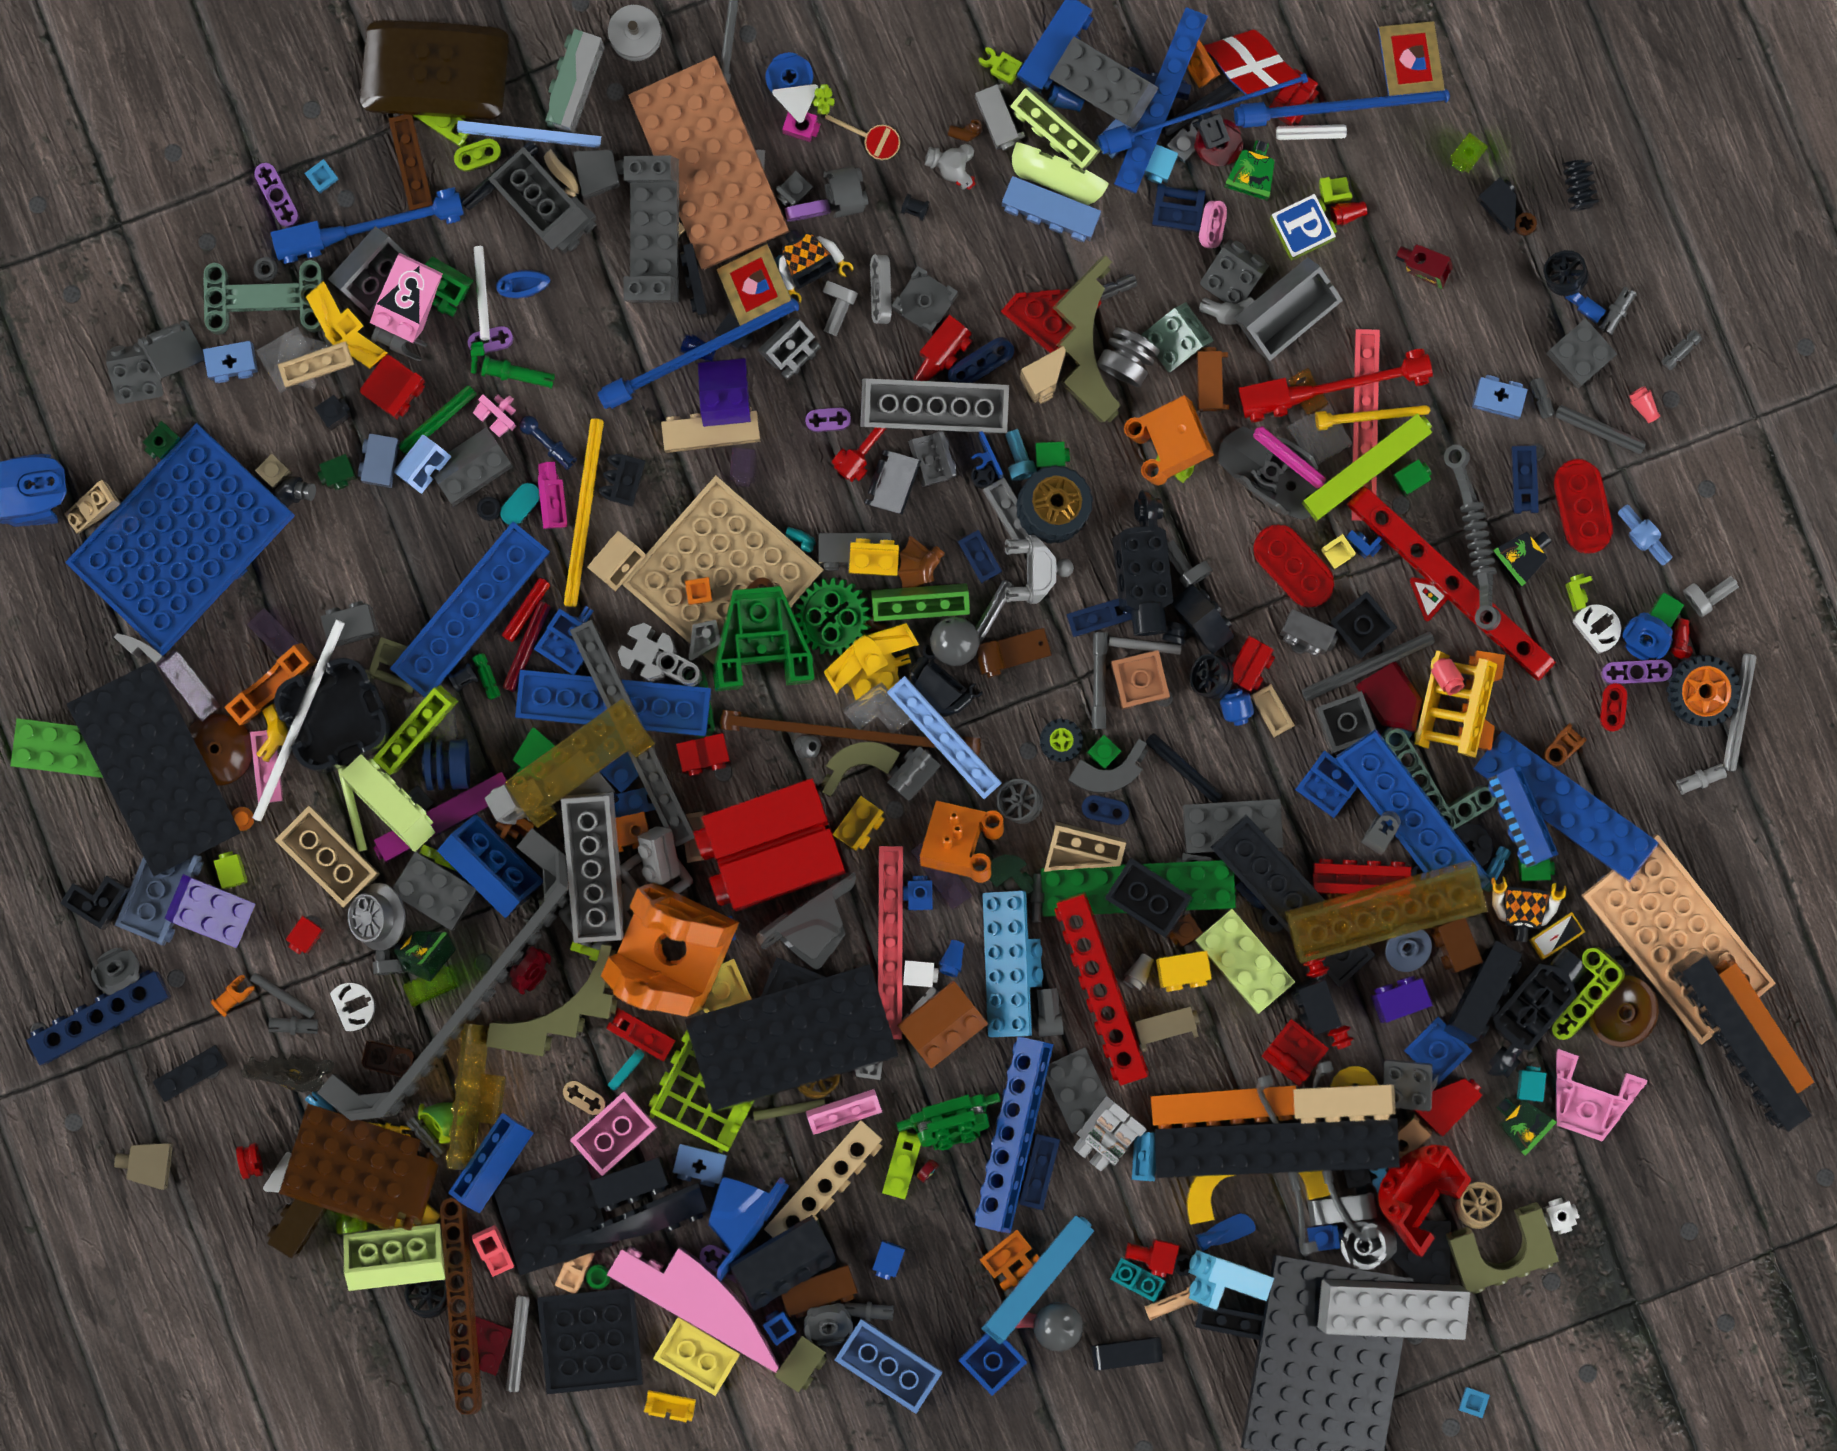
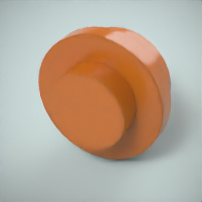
M238 807L231 813L240 831H246L254 824V819L252 818L254 814L246 807Z

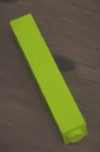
M1417 413L1302 502V505L1317 522L1432 433L1430 430L1432 425L1425 416L1420 417Z

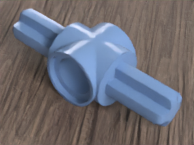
M1625 505L1618 511V515L1632 530L1629 532L1630 539L1641 551L1648 549L1662 566L1672 559V555L1659 541L1661 538L1660 531L1649 519L1642 521L1629 505Z

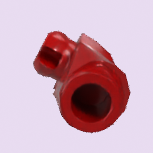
M1676 618L1675 623L1671 627L1673 630V643L1670 651L1677 658H1689L1693 653L1692 647L1687 646L1689 643L1690 621Z

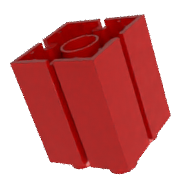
M813 779L702 816L705 828L693 831L702 859L706 861L715 857L718 862L721 874L709 877L718 905L723 906L731 903L733 909L737 912L846 874L830 828L825 829V826L829 825Z

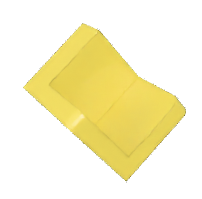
M1343 534L1321 549L1334 570L1356 555Z

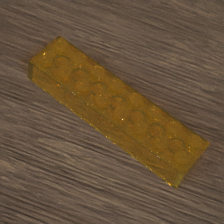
M1469 860L1286 911L1285 915L1296 957L1300 963L1487 912L1488 910L1477 867Z

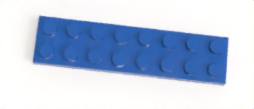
M512 522L391 666L390 670L425 698L434 687L440 686L448 674L550 554V551L516 523Z
M520 670L515 718L616 728L592 677ZM622 680L646 731L707 737L711 688Z
M1376 729L1337 755L1336 759L1380 816L1386 811L1395 812L1399 816L1401 824L1395 836L1451 908L1491 882V878ZM1390 819L1386 822L1388 827L1393 823Z
M1503 730L1493 742L1492 749L1490 751L1487 750L1473 768L1488 780V778L1510 768L1520 766L1543 820L1629 882L1659 844L1658 841Z

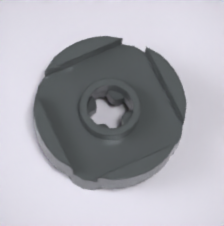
M114 948L102 954L97 959L99 964L96 966V969L93 967L91 971L92 979L97 987L106 994L112 995L139 979L138 971L140 964L131 950L123 951L122 948Z
M840 1303L812 1307L808 1309L804 1320L805 1335L810 1341L811 1339L817 1341V1345L833 1346L845 1341L844 1337L848 1333L850 1335L853 1331L852 1317L845 1309V1306Z

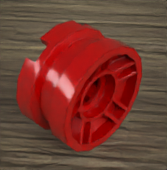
M257 1143L249 1144V1147L246 1148L244 1146L236 1147L238 1166L243 1180L249 1179L251 1175L256 1177L262 1176L263 1164Z

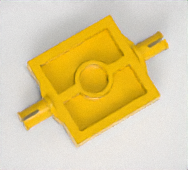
M891 653L884 655L888 665L870 676H867L862 668L846 683L852 689L855 700L858 701L891 689L899 681L898 667L911 663L910 659L901 662V660L909 658V654L907 653L896 658Z

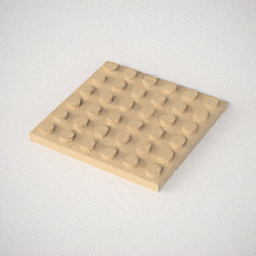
M715 475L647 552L645 558L622 585L690 644L693 624L717 620L721 638L733 590L746 589L754 580L764 577L769 579L774 587L781 586L791 608L824 569ZM709 577L713 602L688 605L685 581ZM760 585L758 588H766V586ZM718 646L703 654L713 665Z

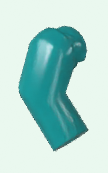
M791 527L787 528L785 536L789 540L802 543L801 549L805 552L813 551V546L816 545L814 537L804 531Z

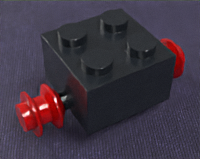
M1320 953L1308 956L1306 958L1307 962L1303 963V966H1309L1310 971L1306 975L1312 978L1294 984L1295 991L1291 992L1295 1005L1301 1008L1303 1014L1299 1015L1303 1028L1306 1031H1310L1314 1036L1329 1031L1327 1035L1334 1037L1335 1040L1331 1046H1337V1049H1342L1350 1046V1041L1354 1037L1348 1036L1347 1033L1351 1027L1341 1024L1327 982L1324 979V974L1330 968L1323 965L1322 961L1326 959V956L1321 957Z

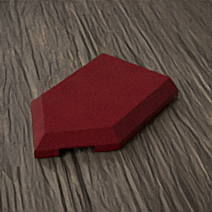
M1396 661L1388 664L1356 686L1358 692L1362 691L1367 705L1381 726L1404 729L1410 732L1416 731L1422 698Z

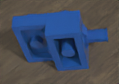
M585 606L577 618L559 608L534 650L570 674L575 675L583 664L584 659L570 630L586 623L594 611Z
M1324 750L1295 791L1334 819L1358 786L1338 760Z

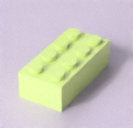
M360 754L340 773L350 788L414 852L436 833L430 826L433 821L426 815L427 813L417 803L415 804L411 797L402 788L400 789L395 784L396 782L387 773H384L371 757L367 760Z
M1230 909L1194 940L1202 951H1207L1208 958L1257 1014L1295 983L1292 977L1233 909Z
M440 1223L413 1226L411 1231L396 1228L344 1235V1275L348 1290L444 1280L445 1267Z

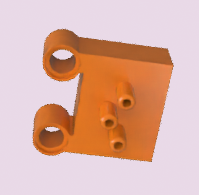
M1185 395L1139 418H1130L1124 425L1125 434L1137 444H1143L1149 441L1150 438L1152 439L1160 461L1155 459L1145 461L1141 467V474L1154 485H1163L1169 477L1214 456L1192 401ZM1141 426L1142 428L1140 433L1134 435L1135 429ZM1155 468H1159L1157 475L1151 477L1152 471Z
M936 801L920 853L921 866L971 877L978 883L986 882L990 879L992 873L990 858L982 853L974 855L980 831L990 840L999 839L1003 835L1004 822L1002 815L993 810L984 812ZM990 823L998 824V826L994 828H990L987 825ZM979 865H983L986 867L982 871H978L975 869Z

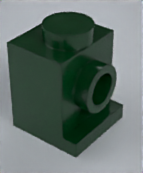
M160 421L158 426L143 441L147 446L144 451L153 459L158 456L162 460L181 438L164 422ZM157 438H163L162 445L157 446L155 444Z

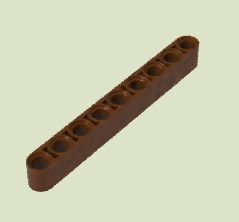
M448 1198L440 1206L455 1406L459 1413L473 1415L479 1412L482 1407L467 1207L455 1198ZM452 1203L458 1205V1212L454 1216L449 1213V1207ZM454 1227H458L460 1230V1236L457 1240H453L451 1237V1230ZM456 1251L462 1254V1260L459 1264L453 1262V1254ZM461 1275L464 1279V1284L458 1289L454 1282L455 1278ZM461 1299L466 1304V1308L462 1313L458 1312L456 1308L458 1301ZM462 1324H465L468 1328V1333L465 1337H461L458 1332ZM464 1348L468 1349L470 1353L469 1359L465 1362L460 1357V1353ZM465 1373H469L472 1378L468 1386L462 1382V1377ZM467 1397H470L474 1403L471 1410H467L464 1406V1401Z

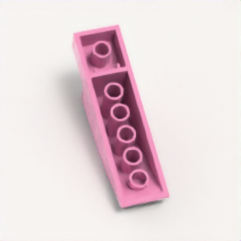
M632 1246L628 1249L623 1248L607 1274L608 1276L770 1370L777 1372L780 1365L751 1313L723 1280L720 1282L717 1279V1275L705 1266L701 1260L684 1248L679 1247L666 1271L662 1269L663 1264L652 1258L649 1261L641 1257L643 1253Z

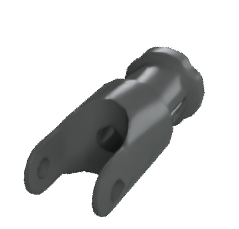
M376 326L371 342L375 343L377 341L389 346V349L394 352L422 361L420 356L406 349L405 344L409 341ZM418 338L414 341V343H417L421 346L428 345L426 342Z

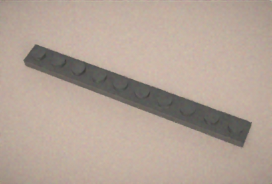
M593 620L571 629L572 637L664 828L672 829L675 847L694 839V830Z

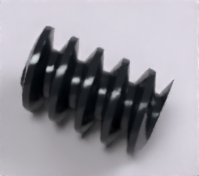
M1574 160L1562 163V166L1569 167L1563 171V174L1571 176L1565 180V184L1572 186L1566 190L1567 194L1574 195L1568 199L1570 204H1575V206L1570 208L1572 212L1590 209L1599 202V199L1591 198L1592 195L1597 193V190L1590 189V186L1595 184L1596 181L1588 179L1589 176L1594 174V171L1586 169L1592 165L1591 161Z

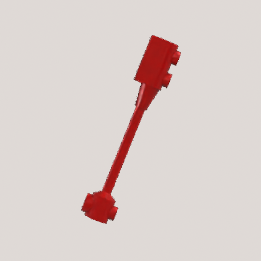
M951 315L946 318L920 350V356L925 360L915 374L913 381H929L937 373L943 371L944 368L949 370L958 360L954 357L960 349L964 352L973 340L969 338L972 333ZM874 428L857 450L848 449L846 451L842 448L831 462L835 465L833 468L851 483L855 479L859 482L868 471L864 468L867 465L866 453L887 428Z
M1414 349L1405 354L1406 358L1403 360L1401 367L1321 385L1288 387L1285 377L1240 387L1239 396L1245 418H1250L1253 423L1264 420V414L1272 412L1274 417H1282L1288 414L1287 409L1316 395L1404 376L1409 382L1414 381L1415 386L1426 385L1429 383V378L1433 377L1428 353L1425 354L1424 349Z

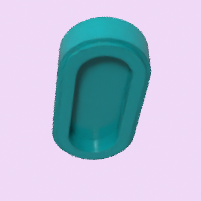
M531 483L522 484L502 506L500 512L502 520L508 525L512 522L519 525L539 503V489Z
M638 1048L607 1086L616 1091L641 1062L645 1053Z

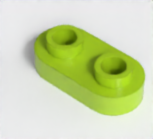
M484 139L459 148L455 152L454 162L460 170L469 172L497 162L501 156V148L495 140ZM489 148L494 150L491 156L485 155V151ZM465 156L471 157L470 163H463V158Z

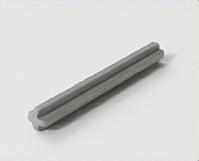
M1744 654L1742 657L1738 684L1741 685V690H1739L1741 697L1740 700H1737L1736 704L1738 706L1733 710L1723 762L1725 771L1734 772L1737 768L1756 663V656L1753 654Z

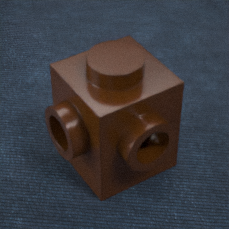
M1189 913L1186 916L1182 915L1169 937L1175 946L1180 944L1183 947L1203 933Z

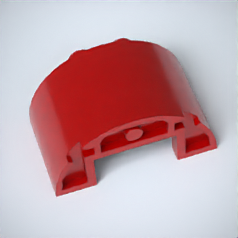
M1429 1145L1421 1147L1400 1158V1168H1390L1380 1184L1379 1205L1383 1214L1407 1247L1416 1255L1423 1257L1434 1240V1236L1431 1232L1419 1229V1226L1440 1194L1460 1199L1470 1184L1471 1178L1448 1146Z

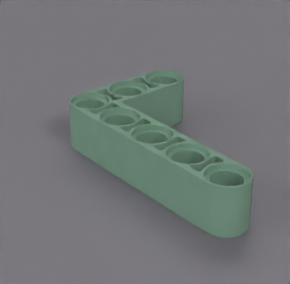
M1389 728L1384 731L1382 738L1400 761L1404 754H1411L1412 762L1405 766V768L1413 778L1417 774L1423 775L1424 783L1420 787L1427 796L1434 795L1436 797L1435 807L1442 816H1447L1448 823L1453 830L1488 810L1496 803L1497 798L1491 795L1489 788L1480 785L1446 804L1404 731L1398 728ZM1397 732L1400 735V741L1397 745H1391L1389 737L1392 733ZM1482 791H1488L1489 799L1486 803L1479 801V794ZM1462 803H1467L1469 811L1466 815L1461 816L1458 813V807Z

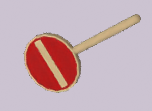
M825 115V119L866 137L865 148L869 155L875 159L888 160L895 156L899 150V135L890 126L877 125L866 133L834 117Z

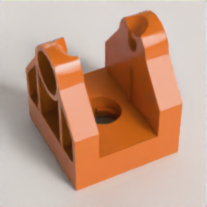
M650 883L637 888L630 905L634 912L617 954L608 957L601 977L613 989V994L628 1004L645 1010H656L688 1017L703 1010L739 922L659 884ZM667 936L669 939L685 942L686 955L681 959L671 960V962L667 960L661 941Z

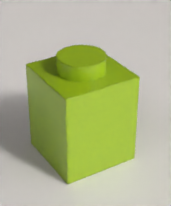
M233 851L218 855L219 859L215 860L214 864L221 889H228L248 883L240 855H233Z

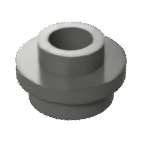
M262 257L254 264V274L262 281H270L277 275L278 266L269 257ZM264 266H270L269 273H262Z

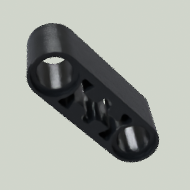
M1160 1337L1091 1346L1094 1370L1114 1369L1164 1361Z

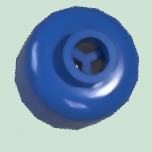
M1242 688L1229 690L1220 700L1224 719L1228 722H1234L1235 726L1248 723V718L1254 714L1251 696L1248 692L1243 691Z

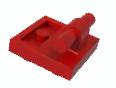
M1290 1019L1261 1057L1299 1087L1309 1077L1310 1072L1329 1048L1293 1019Z

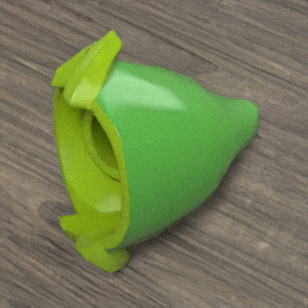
M464 1100L452 1103L441 1102L428 1107L421 1103L418 1109L419 1121L423 1119L426 1127L439 1140V1143L455 1142L451 1136L458 1128L467 1104Z

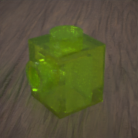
M1469 132L1451 155L1452 165L1461 172L1465 170L1469 173L1485 153L1488 146Z

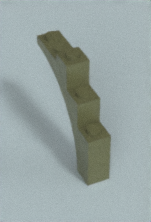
M603 943L601 945L597 963L589 979L566 1004L546 1015L530 1020L514 1022L492 1020L489 1025L486 1046L544 1056L546 1051L551 1049L552 1037L548 1036L549 1033L576 1038L578 1032H583L585 1018H581V1014L609 1019L611 1014L616 1012L618 1000L614 999L613 993L605 992V988L610 989V986L601 977L608 957L616 954V951L612 950L613 944Z

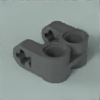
M1386 811L1381 816L1378 814L1367 829L1361 843L1381 856L1401 824L1399 816L1392 811ZM1390 819L1393 823L1388 827L1386 822Z

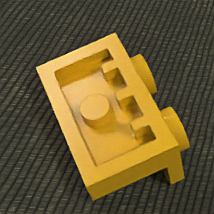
M857 538L856 542H850L849 573L897 576L899 545H894L892 540H880V544L870 543V539Z
M860 796L833 835L853 850L857 851L858 848L863 850L871 839L868 837L873 828L878 830L884 822L885 818L882 817L884 811Z

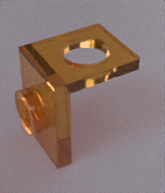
M1309 368L1288 379L1290 387L1317 385ZM1306 377L1302 383L1296 384L1300 378ZM1323 394L1316 395L1300 403L1308 416L1329 405Z

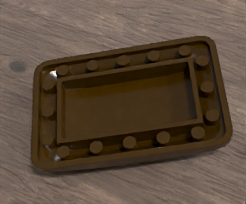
M374 21L369 24L366 30L360 103L366 111L376 113L485 120L496 119L502 114L509 48L508 34L500 28L420 21Z

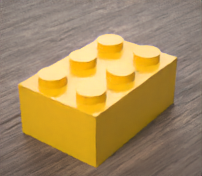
M1207 951L1156 959L1160 988L1166 987V992L1182 990V985L1189 983L1190 988L1206 986V981L1212 980Z

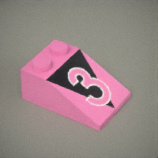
M399 253L376 303L370 323L413 343L424 329L443 273Z

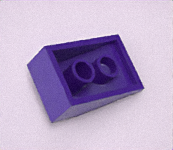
M746 358L698 363L700 411L703 427L751 422Z

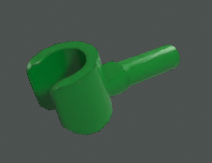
M483 341L471 343L472 374L477 372L478 356L485 355Z

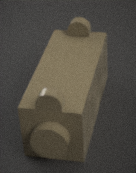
M1191 1006L1134 1022L1143 1052L1147 1051L1146 1044L1191 1031L1194 1038L1199 1037L1196 1025L1200 1024L1197 1010L1192 1011Z

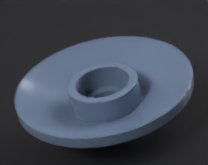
M1417 926L1402 927L1391 935L1386 944L1385 954L1387 961L1398 971H1414L1423 966L1428 960L1432 949L1431 939L1423 929ZM1408 943V947L1403 949V946Z

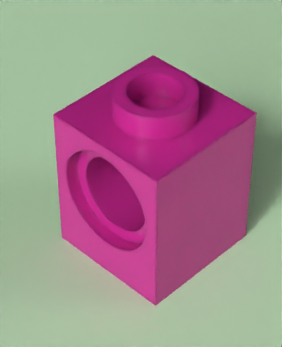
M788 112L782 129L783 134L811 142L812 136L817 137L820 123H817V115L807 112L804 120L809 123V127L804 131H800L796 128V119Z

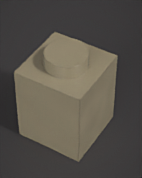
M273 454L255 470L274 489L292 474Z

